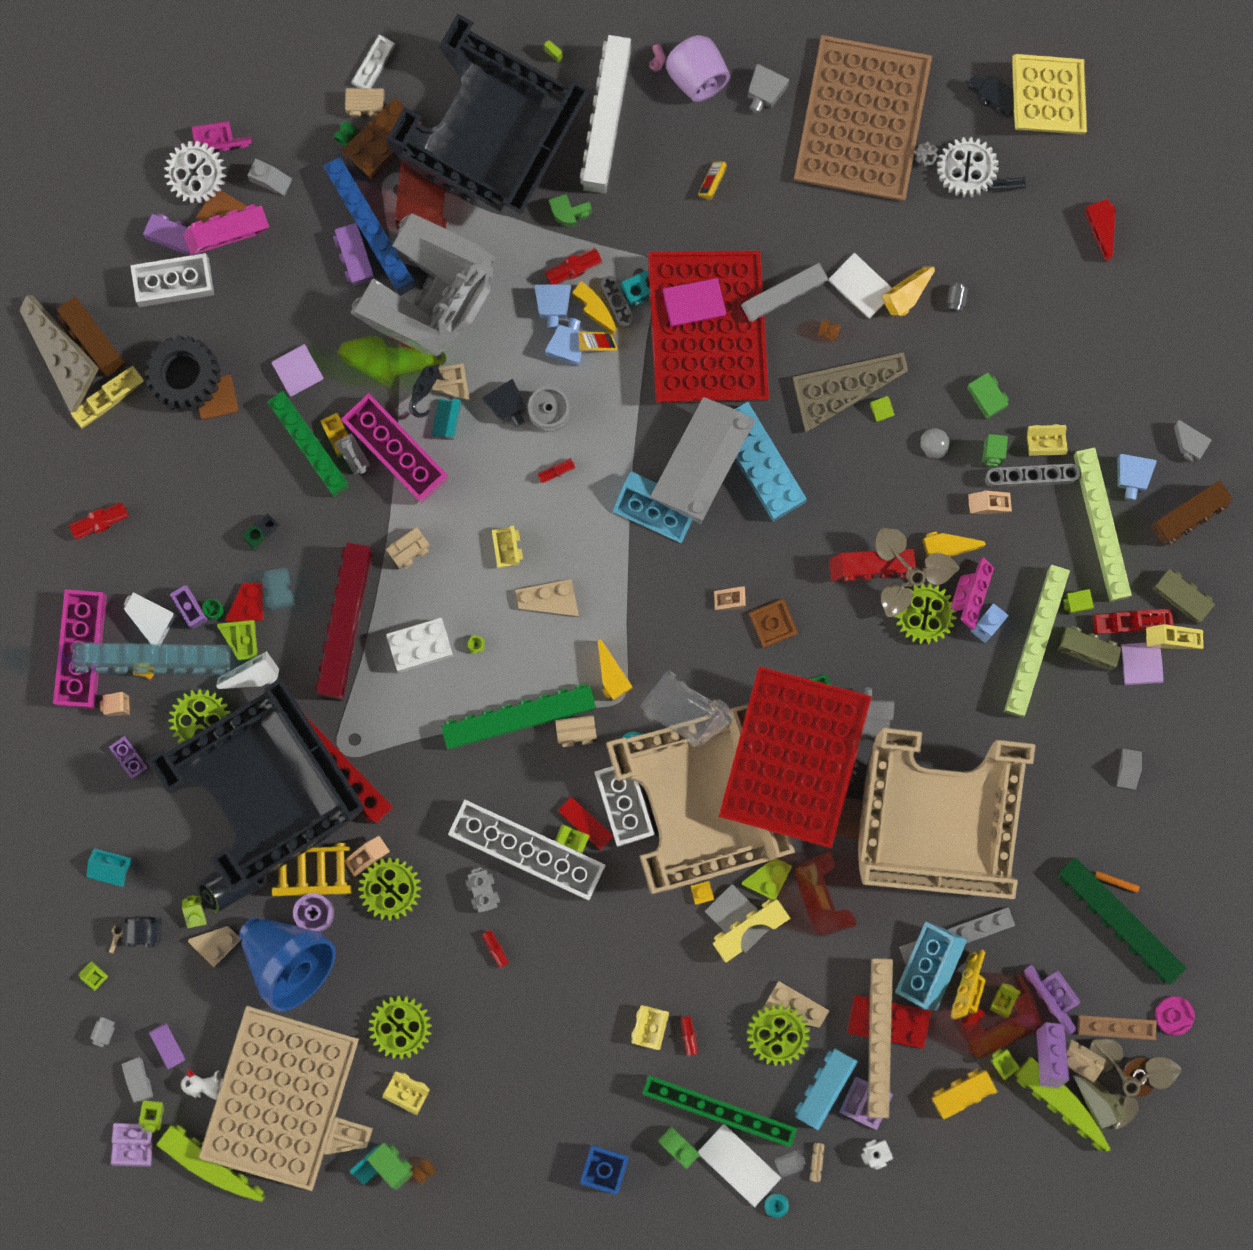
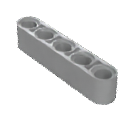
M820 263L747 300L741 304V307L751 322L824 284L829 279Z
M1075 464L992 468L985 476V483L991 488L1071 484L1080 476V469ZM1066 470H1072L1075 473V477H1067ZM1047 471H1053L1056 474V478H1048ZM1028 472H1034L1037 475V479H1029ZM1009 473H1015L1018 476V480H1010ZM990 474H996L999 477V481H991Z

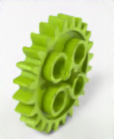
M924 583L920 585V588L913 585L912 601L915 598L920 599L922 607H915L911 601L910 605L903 612L894 616V618L900 619L896 626L902 625L903 627L900 633L907 632L905 638L911 635L912 642L919 639V645H921L923 640H926L927 645H929L931 639L935 643L938 642L937 637L943 640L945 638L943 632L950 634L948 627L953 628L955 626L950 621L956 620L957 617L952 616L956 611L951 609L952 602L948 601L951 595L944 596L945 589L939 592V585L933 589L931 583H929L927 588H925ZM926 597H929L927 613L930 615L926 618L925 630H922L924 615L921 612L925 609ZM932 602H939L941 610H934L931 606ZM911 617L918 618V626L910 624L909 620ZM935 620L938 623V629H931L928 625L929 621Z
M199 689L198 694L195 695L194 691L191 690V696L188 697L184 693L185 699L181 700L178 698L177 700L180 704L172 705L176 711L170 712L174 718L168 721L174 723L170 730H176L173 737L179 735L178 743L195 736L197 729H206L202 724L196 725V718L187 711V708H191L199 717L203 715L205 717L204 722L208 726H211L208 722L209 716L214 714L221 720L231 712L224 711L227 704L221 705L220 703L223 698L221 697L216 700V693L209 696V690H207L204 695L201 689ZM197 701L205 703L206 708L203 712L195 710L194 705ZM189 715L192 718V723L189 726L182 725V716Z
M389 857L388 863H385L383 858L380 865L374 862L375 868L372 869L368 866L369 874L363 873L362 875L366 879L359 881L364 884V887L358 888V890L364 892L359 898L366 899L362 905L370 906L367 910L368 912L375 910L374 917L380 913L382 920H384L386 915H388L389 921L392 920L393 915L399 920L400 913L406 917V910L413 911L411 905H418L414 899L421 898L420 895L416 894L417 891L422 890L421 887L416 886L421 880L414 879L418 873H411L412 866L405 868L406 861L400 865L398 858L395 863L392 862L391 857ZM388 870L395 872V878L391 881L385 878V873ZM379 876L388 885L392 886L394 884L393 890L403 899L402 902L392 893H386L387 888L377 879ZM404 883L408 884V893L401 894L399 886ZM374 884H380L382 888L381 892L377 895H374L371 891ZM389 897L395 899V906L393 908H387L385 905V901Z
M400 996L397 997V1001L390 997L389 1004L386 1001H382L384 1007L377 1006L376 1008L379 1013H372L376 1018L375 1020H369L370 1023L374 1024V1027L369 1028V1031H374L370 1038H376L377 1040L373 1045L380 1044L379 1052L385 1049V1056L392 1053L393 1059L396 1058L397 1054L400 1055L401 1059L404 1058V1054L411 1058L412 1051L415 1054H419L417 1048L424 1049L425 1047L422 1042H429L425 1036L432 1034L427 1031V1028L432 1027V1025L426 1022L431 1017L424 1016L428 1010L421 1011L422 1003L416 1006V999L408 1002V996L405 997L404 1001L401 1000ZM398 1008H402L405 1011V1016L402 1019L395 1017V1011ZM390 1015L398 1024L404 1023L405 1025L403 1028L408 1033H410L414 1037V1039L411 1040L403 1031L397 1032L396 1030L398 1027L393 1022H391L387 1018V1016ZM412 1021L419 1023L420 1027L417 1032H412L409 1029V1024ZM384 1023H389L392 1026V1031L389 1034L383 1033L381 1029ZM404 1036L406 1038V1045L404 1047H399L396 1044L397 1037Z
M782 1002L776 1008L775 1003H773L771 1009L765 1005L764 1012L758 1009L759 1016L752 1015L755 1022L749 1021V1026L752 1028L747 1029V1033L751 1034L747 1037V1041H753L749 1048H756L754 1055L760 1053V1061L767 1058V1064L773 1060L774 1066L777 1065L778 1061H781L782 1066H784L785 1060L792 1064V1057L799 1060L798 1052L801 1054L805 1053L802 1047H808V1043L804 1040H810V1035L806 1034L810 1032V1028L804 1027L808 1024V1021H801L804 1014L797 1015V1008L791 1011L790 1004L783 1008ZM781 1017L785 1020V1023L779 1025L774 1020ZM790 1023L792 1024V1026H790V1027H788L787 1029H785L788 1024H790ZM762 1029H766L770 1034L764 1037L759 1032ZM775 1032H782V1037L779 1035L775 1037ZM794 1032L798 1037L796 1039H789L787 1034ZM772 1040L768 1045H765V1042ZM779 1044L782 1046V1050L774 1051L772 1046Z

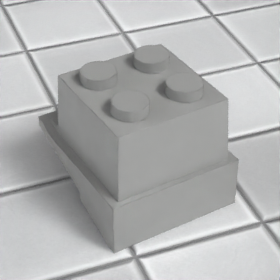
M866 687L864 694L872 696V688ZM871 700L860 742L864 740L874 742L882 728H889L890 720H893L894 716L893 700Z

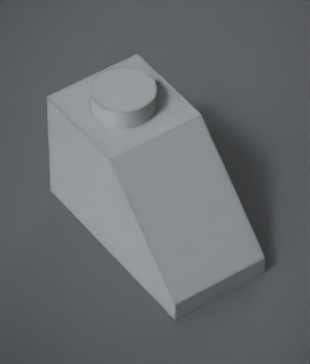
M255 159L248 174L250 182L282 196H285L292 181V178L275 167Z
M1178 420L1174 425V430L1180 452L1184 454L1183 457L1191 462H1198L1212 439Z

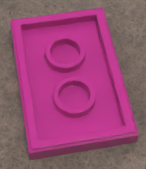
M718 278L662 290L671 327L727 315Z

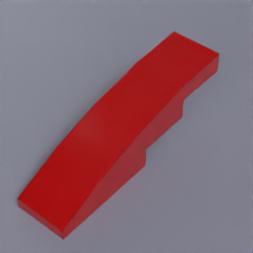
M1172 609L1140 610L1092 616L1095 635L1146 631L1147 627L1163 624L1174 626Z

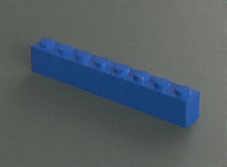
M338 157L324 165L329 179L398 295L401 296L414 289L416 286L411 275L392 246L342 159Z

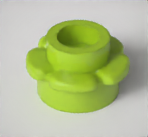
M472 635L467 641L466 646L470 649L471 653L477 654L485 649V640L481 636Z

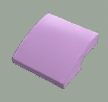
M305 344L271 362L290 397L324 379Z
M1147 643L1121 644L1122 671L1125 685L1163 683L1160 648L1147 647Z
M855 1077L840 1113L876 1130L882 1118L867 1117L868 1082ZM889 1093V1103L893 1096L891 1093Z
M114 1123L111 1165L151 1167L153 1133L144 1132L139 1124Z

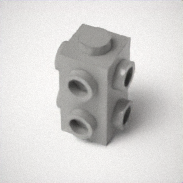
M482 867L471 870V874L468 875L469 880H466L468 891H472L474 898L471 899L474 910L478 909V912L482 913L498 908L497 903H500L497 891L493 892L492 884H495L492 873L488 874L487 870H482Z

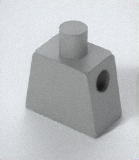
M757 64L748 91V98L753 100L750 109L760 113L763 105L772 108L788 87L789 79Z

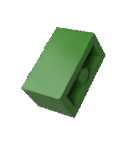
M989 373L973 381L967 387L987 420L1009 405L1007 395L1004 391L1001 392L999 390L996 378L993 375L990 376Z
M994 434L987 436L984 441L982 463H986L988 467H998V465L1004 462L1006 459L1008 436Z
M383 1143L367 1160L393 1189L397 1190L414 1174L410 1170L412 1166L405 1158L403 1160L400 1159L398 1156L400 1152L394 1145L391 1144L389 1146Z

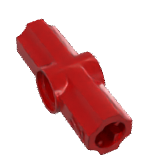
M595 247L578 256L573 255L566 258L561 264L545 271V275L550 285H557L568 279L572 280L580 277L585 271L603 263Z
M120 502L106 509L95 510L89 513L88 517L69 524L75 540H78L94 532H103L109 529L111 525L129 518L123 502Z

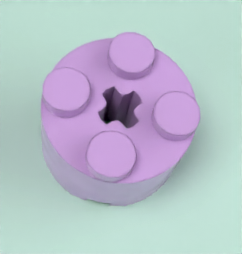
M311 893L301 897L296 902L293 909V918L299 927L322 932L331 925L334 918V908L326 897ZM316 908L318 916L312 919V915H309V912Z

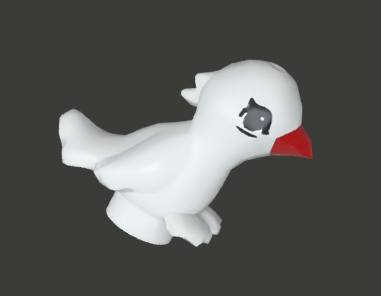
M189 1069L181 1081V1088L186 1094L194 1098L197 1096L201 1098L200 1093L203 1092L208 1097L217 1101L223 1078L219 1070L215 1072L214 1077L203 1079L196 1076Z

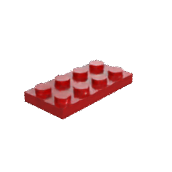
M854 995L847 1034L869 1038L870 998ZM892 1003L891 1042L924 1049L931 1010Z

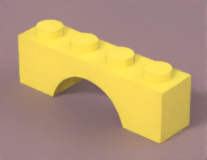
M769 899L762 904L763 909L759 912L756 910L746 915L747 920L743 923L737 921L731 925V931L727 934L721 932L714 937L715 942L712 944L725 963L742 952L741 939L749 927L765 925L774 930L790 919L777 899L775 901Z

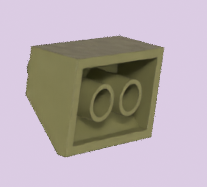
M1071 626L1064 629L1057 651L1112 671L1117 667L1121 648L1117 647V643L1106 640L1105 642L1099 640L1098 635L1092 633L1087 635L1081 633L1080 628Z

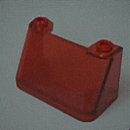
M402 160L395 211L397 231L400 229L399 224L401 220L411 213L446 229L447 218H444L443 214L446 190L415 172Z
M831 851L803 861L794 868V876L813 929L817 935L822 937L857 925L854 915L849 910L835 911L823 875L830 872L834 867Z

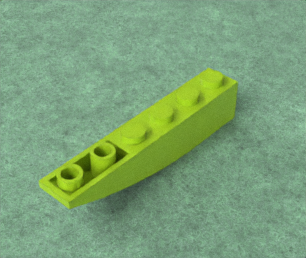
M1028 1057L1015 1073V1076L1018 1078L1016 1082L1024 1088L1028 1086L1032 1089L1033 1092L1031 1094L1039 1101L1045 1100L1048 1103L1046 1107L1055 1114L1058 1111L1063 1115L1062 1120L1069 1126L1075 1125L1078 1128L1077 1133L1083 1138L1087 1139L1089 1137L1093 1140L1092 1145L1100 1152L1102 1150L1109 1152L1110 1147L1102 1132L1080 1101L1064 1084L1059 1088L1041 1086L1039 1063L1032 1057Z
M180 1125L170 1126L157 1143V1146L202 1179L243 1197L257 1201H263L266 1198L261 1188L256 1185L252 1187L247 1183L248 1178L241 1173L237 1175L232 1171L233 1168L199 1159L202 1142L195 1137L191 1139L187 1136V1131Z

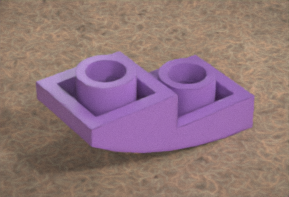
M125 735L109 746V749L119 760L131 779L148 768Z
M166 1023L149 1032L167 1069L185 1061Z

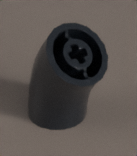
M215 871L197 883V890L207 908L213 913H219L233 903L264 887L266 882L264 877L247 887L231 892L218 871Z

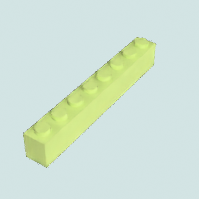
M1094 447L1077 451L1073 457L1075 465L1080 469L1079 481L1109 603L1127 599L1132 594L1096 449Z
M1051 565L1048 568L1004 713L1023 718L1026 714L1070 570Z

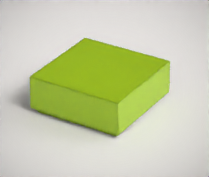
M548 40L544 44V51L559 62L562 59V51Z

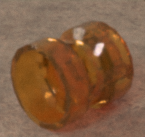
M824 318L817 336L821 338L826 337L829 341L835 343L841 324L830 323L828 319Z
M426 1158L422 1159L418 1166L410 1169L421 1185L427 1182L428 1177L434 1176L437 1173L436 1169Z

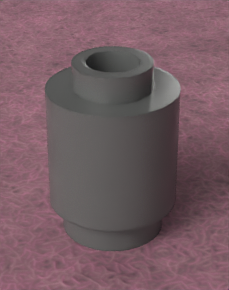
M954 283L953 286H949L948 310L963 311L968 293V288H965V284Z

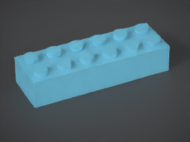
M749 402L735 410L755 419V423L735 460L774 522L806 503L807 499Z

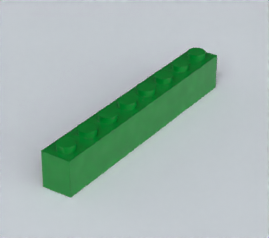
M580 684L574 686L575 690L556 691L557 695H540L537 697L538 700L519 701V705L513 707L511 704L500 707L501 710L493 712V709L482 712L481 716L477 717L474 714L463 717V721L456 722L455 719L444 722L445 725L441 726L446 747L448 750L596 710L590 685Z
M648 1075L642 1092L646 1096L791 1147L797 1128L651 1075Z

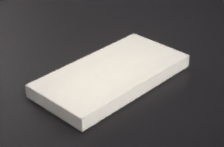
M725 1124L698 1151L700 1156L754 1207L781 1179Z

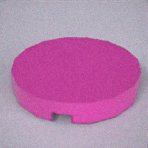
M1176 996L1162 1000L1155 1012L1157 1025L1163 1032L1170 1035L1186 1033L1192 1027L1195 1018L1191 1004L1187 1000Z

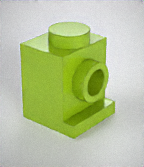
M143 1100L139 1125L140 1128H143L144 1132L154 1133L155 1130H160L164 1113L162 1102Z

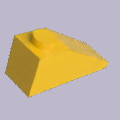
M924 266L881 295L890 315L901 317L909 312V309L916 304L933 275L934 267Z
M937 532L926 534V538L922 540L926 556L933 553H942L951 557L984 548L986 545L985 541L945 533L937 534Z
M600 639L598 640V649L604 687L602 692L607 699L611 698L615 701L632 690L633 687Z

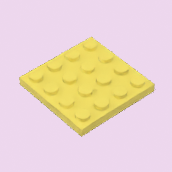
M1023 54L1013 55L1015 130L1069 134L1087 133L1084 59Z

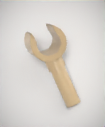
M117 925L112 929L114 937L109 950L110 953H114L119 938H122V932L115 934Z

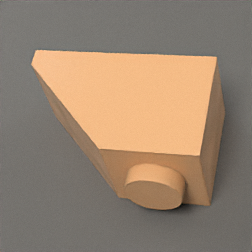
M982 491L968 494L969 508L972 514L1012 512L1010 493Z
M124 692L103 695V700H100L101 712L105 716L130 715L129 696Z
M377 836L362 845L344 862L355 877L390 851L380 836Z

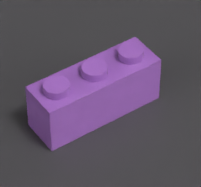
M152 214L143 233L144 237L191 256L183 235L188 230L186 224L180 221H175V223L169 221V218L162 214H158V216Z
M354 223L335 229L336 236H333L336 247L340 246L342 251L339 254L342 265L346 264L348 271H345L347 281H352L353 287L375 279L357 224Z
M1046 1022L1036 1031L1040 1085L1059 1088L1069 1080L1065 1029L1062 1024Z

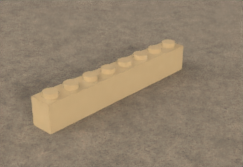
M871 959L867 1117L889 1118L893 959Z

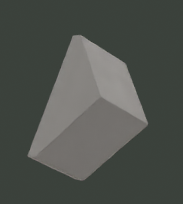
M1122 749L1116 787L1136 790L1142 771V752Z

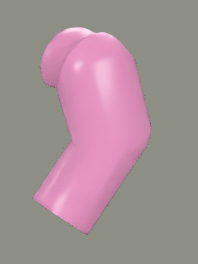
M656 44L652 47L655 57L649 63V67L653 71H659L666 61L661 44Z

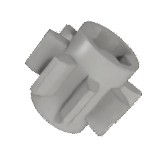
M929 142L919 144L916 151H914L917 155L915 160L919 164L922 163L924 167L934 164L936 158L939 157L936 154L938 149Z

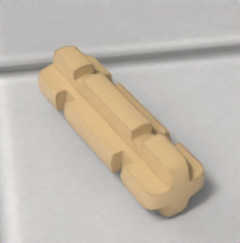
M814 1143L810 1180L820 1182L824 1144Z

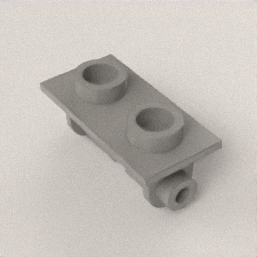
M352 433L335 442L353 474L358 472L363 474L366 472V467L370 466V463Z

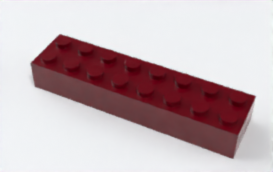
M347 542L346 547L342 548L341 558H343V565H339L337 577L340 580L339 585L335 584L333 595L336 600L335 603L331 604L330 614L332 615V620L327 623L326 633H328V640L323 643L322 652L325 655L324 660H320L318 669L321 675L320 679L317 678L315 683L317 694L323 698L344 700L373 551L370 546Z

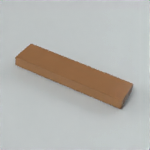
M1078 1015L1077 1035L1156 1040L1157 1021Z

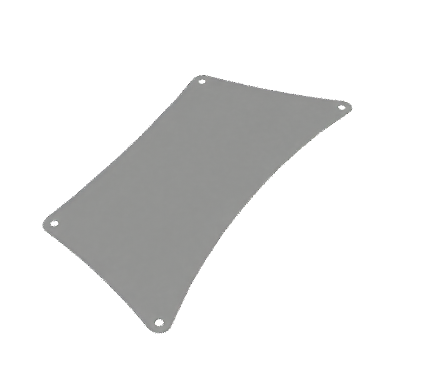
M393 173L387 176L382 183L383 204L389 240L392 245L399 234L398 230L400 229L399 224L401 220L412 213L474 242L495 256V262L491 264V268L494 269L493 276L488 281L491 290L473 322L467 329L459 330V336L450 345L446 343L442 347L447 359L439 367L464 364L470 400L466 401L431 390L416 405L417 412L424 413L429 409L430 413L424 418L413 416L409 411L413 385L423 368L433 363V355L418 354L407 347H401V344L398 343L400 375L398 424L444 470L449 479L421 504L394 476L386 548L416 526L431 547L428 549L429 553L422 558L417 556L412 560L414 563L406 569L403 567L399 569L385 550L375 606L362 660L336 739L339 751L349 757H362L407 742L443 734L441 726H444L446 721L454 719L456 722L463 721V717L474 714L477 717L481 716L482 712L493 709V712L501 710L500 707L511 704L513 707L519 705V701L538 700L537 697L540 695H557L556 691L575 690L574 686L580 684L590 685L596 708L618 704L624 699L626 694L613 701L611 698L607 699L602 692L604 687L598 649V640L600 639L628 679L626 621L630 519L612 511L628 475L633 471L634 446L651 309L650 297L645 299L646 302L636 307L635 304L629 306L634 316L633 324L629 328L620 327L601 290V281L606 276H613L620 286L623 281L634 277L633 273L636 269L647 271L648 258L549 231L509 216L486 211L405 173ZM396 184H403L406 191L403 195L398 196L394 193L393 188ZM596 247L603 263L585 271L578 278L568 279L557 284L571 285L567 317L559 319V325L567 327L570 318L581 321L578 331L608 332L584 315L583 309L585 306L572 297V292L582 281L595 292L608 309L616 327V334H612L616 343L617 351H582L581 364L577 366L545 355V350L556 329H548L547 319L539 317L535 285H550L545 271L561 264L563 260L570 256H578ZM395 248L403 263L415 266L407 261L408 257ZM607 281L606 286H604L605 288L608 287L611 291V294L608 295V297H610L614 293L612 288V285L614 283H610L609 281ZM414 288L401 295V297L414 305L415 298L423 290ZM633 288L630 290L632 295H640L637 289ZM615 297L612 300V305L615 307H619L623 303L619 297ZM623 310L616 311L617 314L621 312L622 319L620 321L628 323L630 317H626ZM512 378L525 405V410L520 413L525 422L515 428L511 420L503 424L482 400V397ZM545 386L559 388L569 399V419L564 427L553 432L539 430L533 425L529 417V398L534 391ZM453 398L461 400L454 440L432 436L438 400L453 401ZM549 406L546 410L551 411L552 408ZM569 458L572 459L576 469L560 475V478L556 477L545 483L540 482L538 478L539 472L552 467L554 463L557 465ZM514 525L515 530L519 529L520 541H517L518 549L522 548L523 560H520V565L497 568L492 530L508 528ZM572 579L579 617L519 610L515 590ZM442 618L454 657L398 673L386 634ZM472 635L484 638L485 649L482 652L473 654L467 648L466 643ZM353 733L359 734L361 737V742L357 746L351 745L348 741L349 736Z

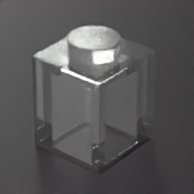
M796 1150L774 1158L782 1178L804 1169L803 1164H805L803 1155L802 1153H797Z

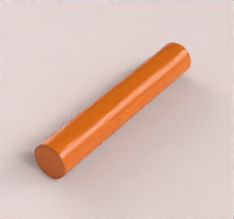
M1096 871L1094 875L1098 880L1138 893L1140 888L1138 885Z

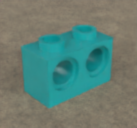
M648 270L621 283L620 288L629 306L634 304L636 307L646 302L645 299L650 297L649 286L647 285L649 281ZM635 288L639 291L640 295L634 296L630 290Z

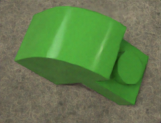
M567 194L549 200V206L554 219L564 227H577V218L583 220L588 218L589 214H592L590 202L571 208Z
M672 1126L658 1140L686 1169L700 1155Z

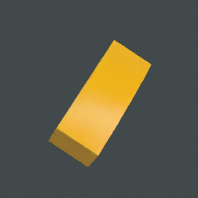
M580 281L572 292V297L585 306L583 314L615 335L616 327L608 309L595 292Z

